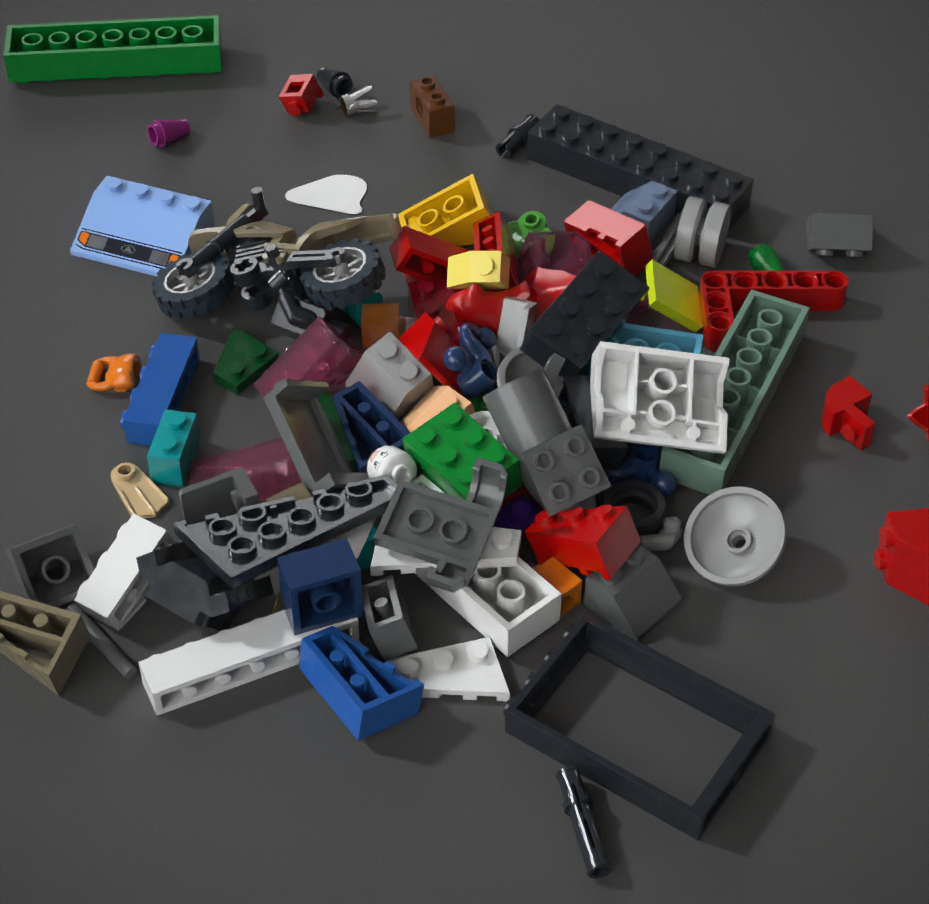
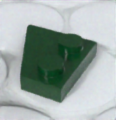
M234 327L213 372L214 382L235 395H239L279 362V352Z

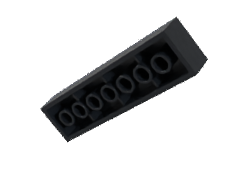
M556 104L528 131V160L619 196H623L625 193L651 181L661 183L678 191L675 217L684 209L689 196L705 199L707 214L715 202L730 204L731 218L729 231L750 206L754 179L718 166L715 163L694 157L689 153L673 149L665 144L652 141L639 134H634L615 125L602 122L589 115L581 114L565 106Z

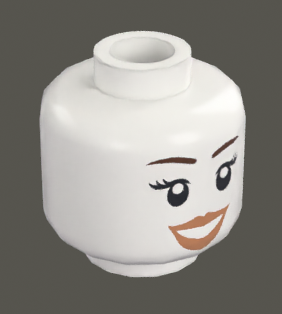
M383 446L371 454L367 464V473L369 479L387 475L398 484L400 479L407 482L413 481L416 478L417 466L416 461L409 453L395 446Z

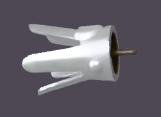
M365 86L352 94L340 96L341 106L336 107V109L342 108L346 117L356 112H377L376 110H360L377 105V100L364 99L355 101L357 98L370 92L372 86Z

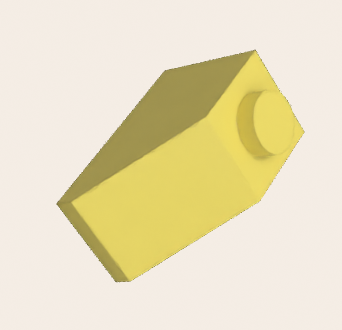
M468 251L448 257L447 288L468 289L472 284L477 283L483 289H509L510 258L502 251Z

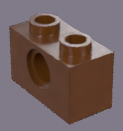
M425 76L410 81V108L428 137L433 138L455 132V105L436 76Z

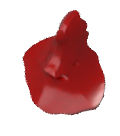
M537 267L521 284L508 290L497 292L485 291L479 284L474 283L468 289L461 290L452 295L445 307L453 311L458 321H468L477 326L491 329L495 333L497 340L505 297L508 296L537 303L535 323L573 281L576 275H571L562 270Z

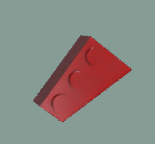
M588 200L563 221L569 241L591 257H594L598 251H601L635 277L653 259L652 246L648 238L646 224Z
M602 505L593 509L575 507L568 511H560L552 516H549L547 511L544 510L535 516V520L525 530L538 564L542 565L554 557L568 569H571L570 567L579 568L581 574L588 576L592 571L601 572L603 579L608 580L613 578L641 542L627 506L612 507L611 505Z

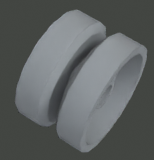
M689 196L677 229L674 258L691 262L699 250L698 259L700 264L716 268L720 262L728 234L731 205L715 202L707 214L705 199Z

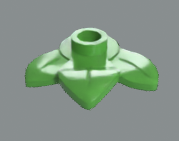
M526 212L519 220L506 224L515 241L516 258L533 246L541 253L548 254L550 252L554 236L552 231L546 227L547 221L541 212Z

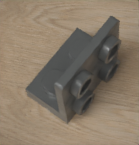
M243 467L179 490L183 520H186L187 525L204 522L206 515L218 513L220 518L238 514L241 507L259 504L258 492Z

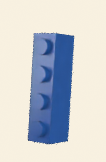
M160 333L156 345L153 344L151 346L147 366L142 367L140 382L137 388H133L131 392L130 405L121 415L120 426L121 429L125 430L127 443L151 446L164 410H180L200 361L197 337Z

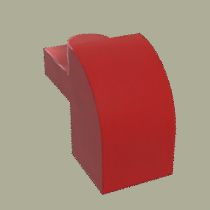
M851 375L835 383L827 391L821 425L829 437L840 432L847 441L862 451L871 445L876 424L867 416L872 393Z

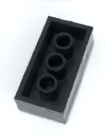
M598 251L529 329L520 350L542 367L545 366L548 358L553 353H556L565 358L558 374L559 376H581L590 366L592 354L600 341L610 342L639 308L650 287L604 253Z

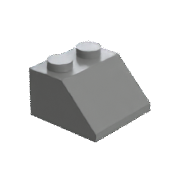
M388 332L364 352L345 383L347 388L360 381L397 419L411 410L433 387L431 373L391 332Z

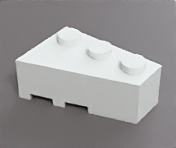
M133 513L128 522L120 527L117 538L108 551L101 555L97 567L89 579L81 584L74 601L87 615L120 631L147 602L143 596L151 585V582L140 577L136 557L152 552L155 548L164 547L170 543L174 544L175 541L167 530Z

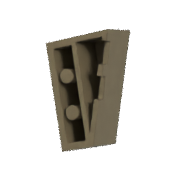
M0 591V653L56 695L60 696L91 636L82 615Z

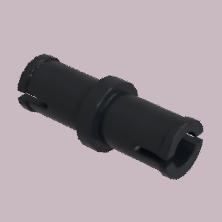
M528 114L522 122L512 126L508 131V135L496 145L498 155L502 156L507 150L503 158L508 159L519 147L525 146L528 140V131L540 119L535 116L530 122L534 114Z

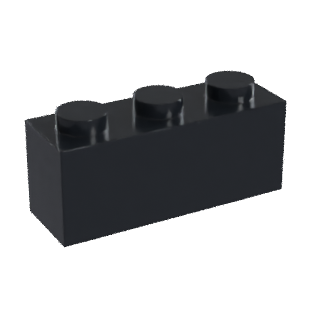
M563 376L562 384L564 386L558 399L572 428L582 424L603 470H618L623 456L628 452V442L594 438L590 376Z

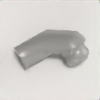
M666 517L663 520V528L658 534L639 535L641 540L639 545L650 552L671 549L682 536L683 529L680 528V519L677 517Z

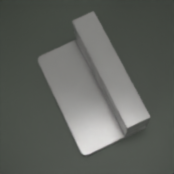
M508 296L504 298L496 345L506 355L521 347L529 329L533 326L537 303Z

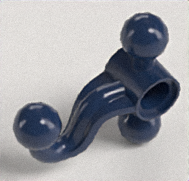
M468 322L460 327V346L448 348L443 355V362L449 370L462 372L457 376V384L465 396L475 399L484 392L488 394L498 388L495 385L497 383L498 369L492 363V358L487 351L496 345L497 340L495 333L491 329L480 328L476 324Z
M628 442V452L623 456L628 459L621 462L618 470H604L608 480L612 483L640 480L655 486L661 491L663 496L671 495L677 487V480L672 473L658 469L660 450L655 445ZM603 491L595 494L596 500L602 496Z

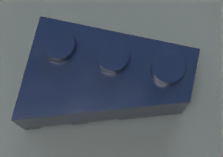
M360 381L333 395L334 406L355 459V473H367L368 460L371 454L380 447L395 446L405 451L402 438L410 432Z

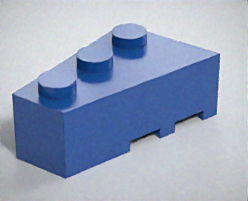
M330 626L302 638L299 669L357 741L419 714L424 689L422 682L417 679L411 682L396 672L394 664L389 661L385 663L380 662L368 654L369 648L338 628Z

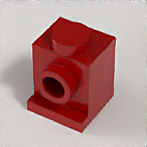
M314 74L290 75L279 95V99L287 113L292 116H299L301 113L310 112L317 98H322L324 93Z

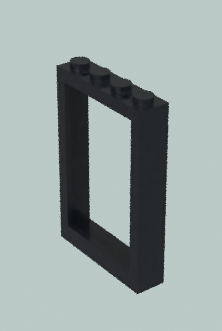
M584 614L576 625L573 623L569 625L564 633L563 641L557 648L552 647L548 651L540 669L529 674L522 691L518 696H511L503 710L506 733L564 766H577L580 770V775L697 841L771 736L775 713L587 614ZM587 651L743 734L693 806L684 803L534 719Z

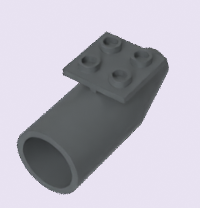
M544 368L519 377L482 397L506 448L519 459L521 478L526 489L543 510L547 511L549 516L575 507H582L583 509L598 508L595 494L612 486L582 424L572 428Z

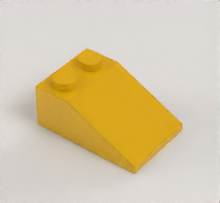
M471 174L398 214L401 228L407 226L456 246L474 244L473 223L494 213L487 194L474 174Z

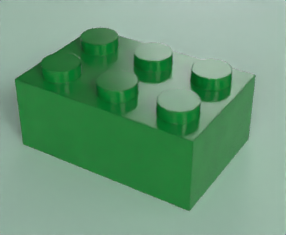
M455 402L402 438L405 452L409 453L416 461L417 473L419 475L423 474L445 494L466 500L472 481V469L477 457L503 465L508 474L505 497L522 485L519 459Z

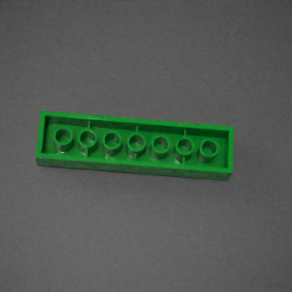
M219 15L7 25L3 57L9 83H27L30 81L52 82L69 79L132 78L148 75L211 74L222 72V40Z

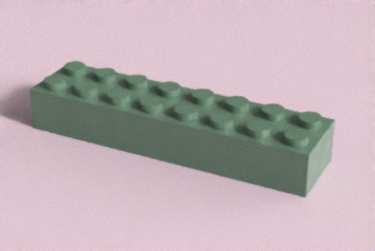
M750 291L714 355L730 358L723 388V408L728 414L726 453L663 447L660 471L672 473L679 485L709 495L727 487L805 335L810 307L758 291Z

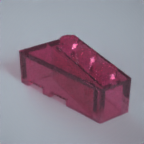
M319 316L253 385L263 397L274 389L273 386L278 381L285 378H291L292 380L312 379L313 381L327 382L328 386L335 382L340 385L347 380L345 375L354 370L363 353L352 340Z

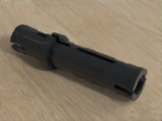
M566 766L556 773V778L559 781L565 800L562 806L565 814L571 818L577 842L587 868L588 877L594 879L601 878L612 871V866L608 861L592 812L594 803L591 795L585 791L579 768L577 766Z

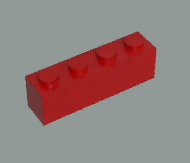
M500 211L474 222V251H502L510 258L509 289L519 285L515 241ZM485 289V290H486V291H495V292H497V291H503V290H508V289Z

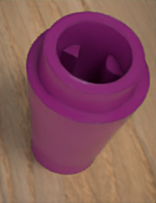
M186 119L154 120L147 127L149 141L153 146L164 147L189 135L190 125Z

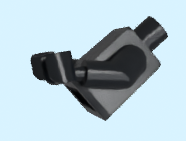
M278 270L270 277V286L279 293L278 303L271 320L272 324L333 345L336 340L345 343L349 339L351 326L343 323L344 315L325 309L324 306L319 308L314 305V302L311 303L310 301L295 298L292 292H287L285 289L292 282L285 271Z

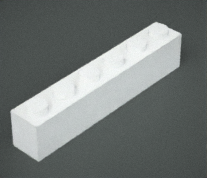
M285 610L139 661L142 682L158 716L299 664L302 638L330 626L338 628L359 642L358 618L294 635Z

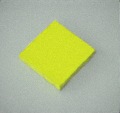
M652 259L645 265L647 286L650 287L648 291L649 307L696 333L703 327L698 286Z

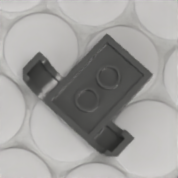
M477 457L472 469V481L466 500L400 479L373 537L374 545L436 564V568L430 566L425 577L428 585L452 593L463 589L473 577L502 507L508 483L506 470L502 464Z

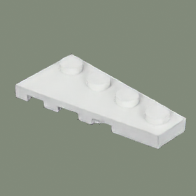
M493 527L476 569L516 566L521 543V530ZM375 545L370 572L371 576L383 575L384 570L401 569V574L416 573V568L437 567V565Z

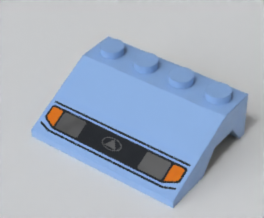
M106 176L93 192L70 253L74 256L157 276V272L160 269L166 268L168 262H174L178 260L179 256L184 254L186 256L191 255L192 251L188 240L193 231L214 227L212 203L210 200Z

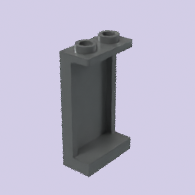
M285 378L278 381L273 386L274 389L263 397L297 472L311 496L312 491L325 489L327 493L345 490V486L348 483L369 479L368 473L352 472L319 402V397L329 389L327 382L313 381L312 379L292 380L291 378Z

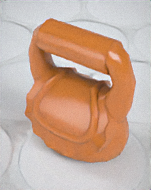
M132 353L123 354L119 357L110 356L97 359L92 363L86 385L94 391L113 389L116 392L125 393L128 390H132L140 381L141 359L138 355ZM109 365L108 371L105 374V381L100 382L104 367Z

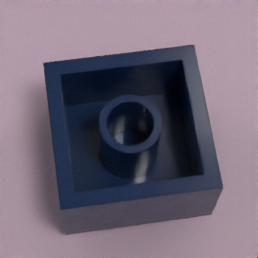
M347 538L328 542L303 551L292 552L277 558L282 605L294 635L363 616L361 569Z

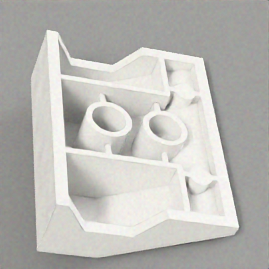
M600 341L591 359L590 393L594 438L725 454L727 448L728 414L723 408V388L730 358Z

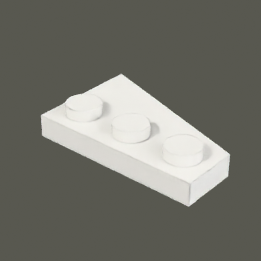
M490 637L387 660L396 666L397 673L411 682L417 679L424 684L422 698L439 699L440 696L446 694L463 695V700H477V696L497 697V701H508L510 699V692Z

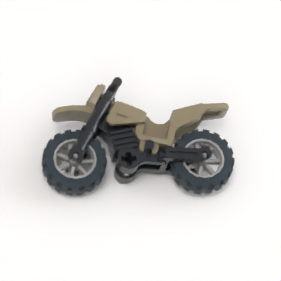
M254 187L251 189L253 205L246 203L229 217L226 227H211L193 231L188 240L192 251L191 255L186 256L184 254L179 256L178 260L168 262L166 268L160 269L157 272V278L153 279L151 290L162 313L164 312L169 318L174 316L178 320H182L183 317L193 319L199 314L203 316L210 313L209 310L212 308L217 309L222 305L221 302L223 300L227 301L231 296L230 291H234V282L238 286L243 287L241 296L246 308L250 311H259L271 304L273 300L272 295L279 294L270 286L269 279L276 271L281 270L285 271L292 280L285 289L287 292H292L293 296L301 300L309 299L311 303L314 302V305L319 308L324 306L328 310H333L334 307L344 309L347 308V305L361 303V300L365 297L367 299L374 295L373 291L375 289L379 290L381 288V281L386 278V269L377 246L373 244L397 239L402 228L397 214L391 213L320 222L309 228L299 238L292 228L263 221V218L269 214V211L265 206L263 189L261 187ZM222 255L228 256V262L225 257H222Z

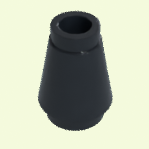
M322 67L316 74L317 81L334 97L349 94L352 90L353 82L346 72Z

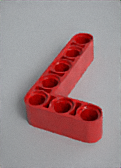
M839 271L705 272L701 276L699 291L704 346L712 352H717L734 321L733 311L741 309L751 290L810 307L809 311H838L845 304L849 279L844 273Z

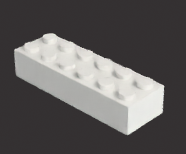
M423 474L410 482L444 493ZM383 515L377 517L374 522L376 530L378 529V526L382 520ZM518 557L516 566L475 569L469 584L455 593L428 585L484 637H490L492 644L507 657L560 620L562 593L520 557ZM430 567L416 568L415 574L426 583L425 577Z

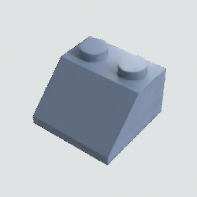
M651 181L625 193L611 210L646 224L648 238L652 244L675 218L678 191L661 183Z

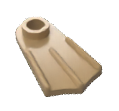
M121 463L112 470L111 481L130 516L134 513L142 518L157 517L170 504V499L136 465Z

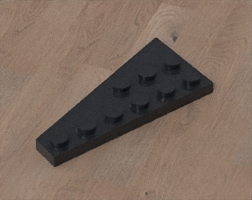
M387 475L348 483L345 486V490L327 493L325 489L312 491V497L295 501L294 496L241 507L238 514L221 518L218 513L206 515L204 522L187 525L186 520L174 522V533L233 589L277 567L278 557L320 546L383 515L397 483Z

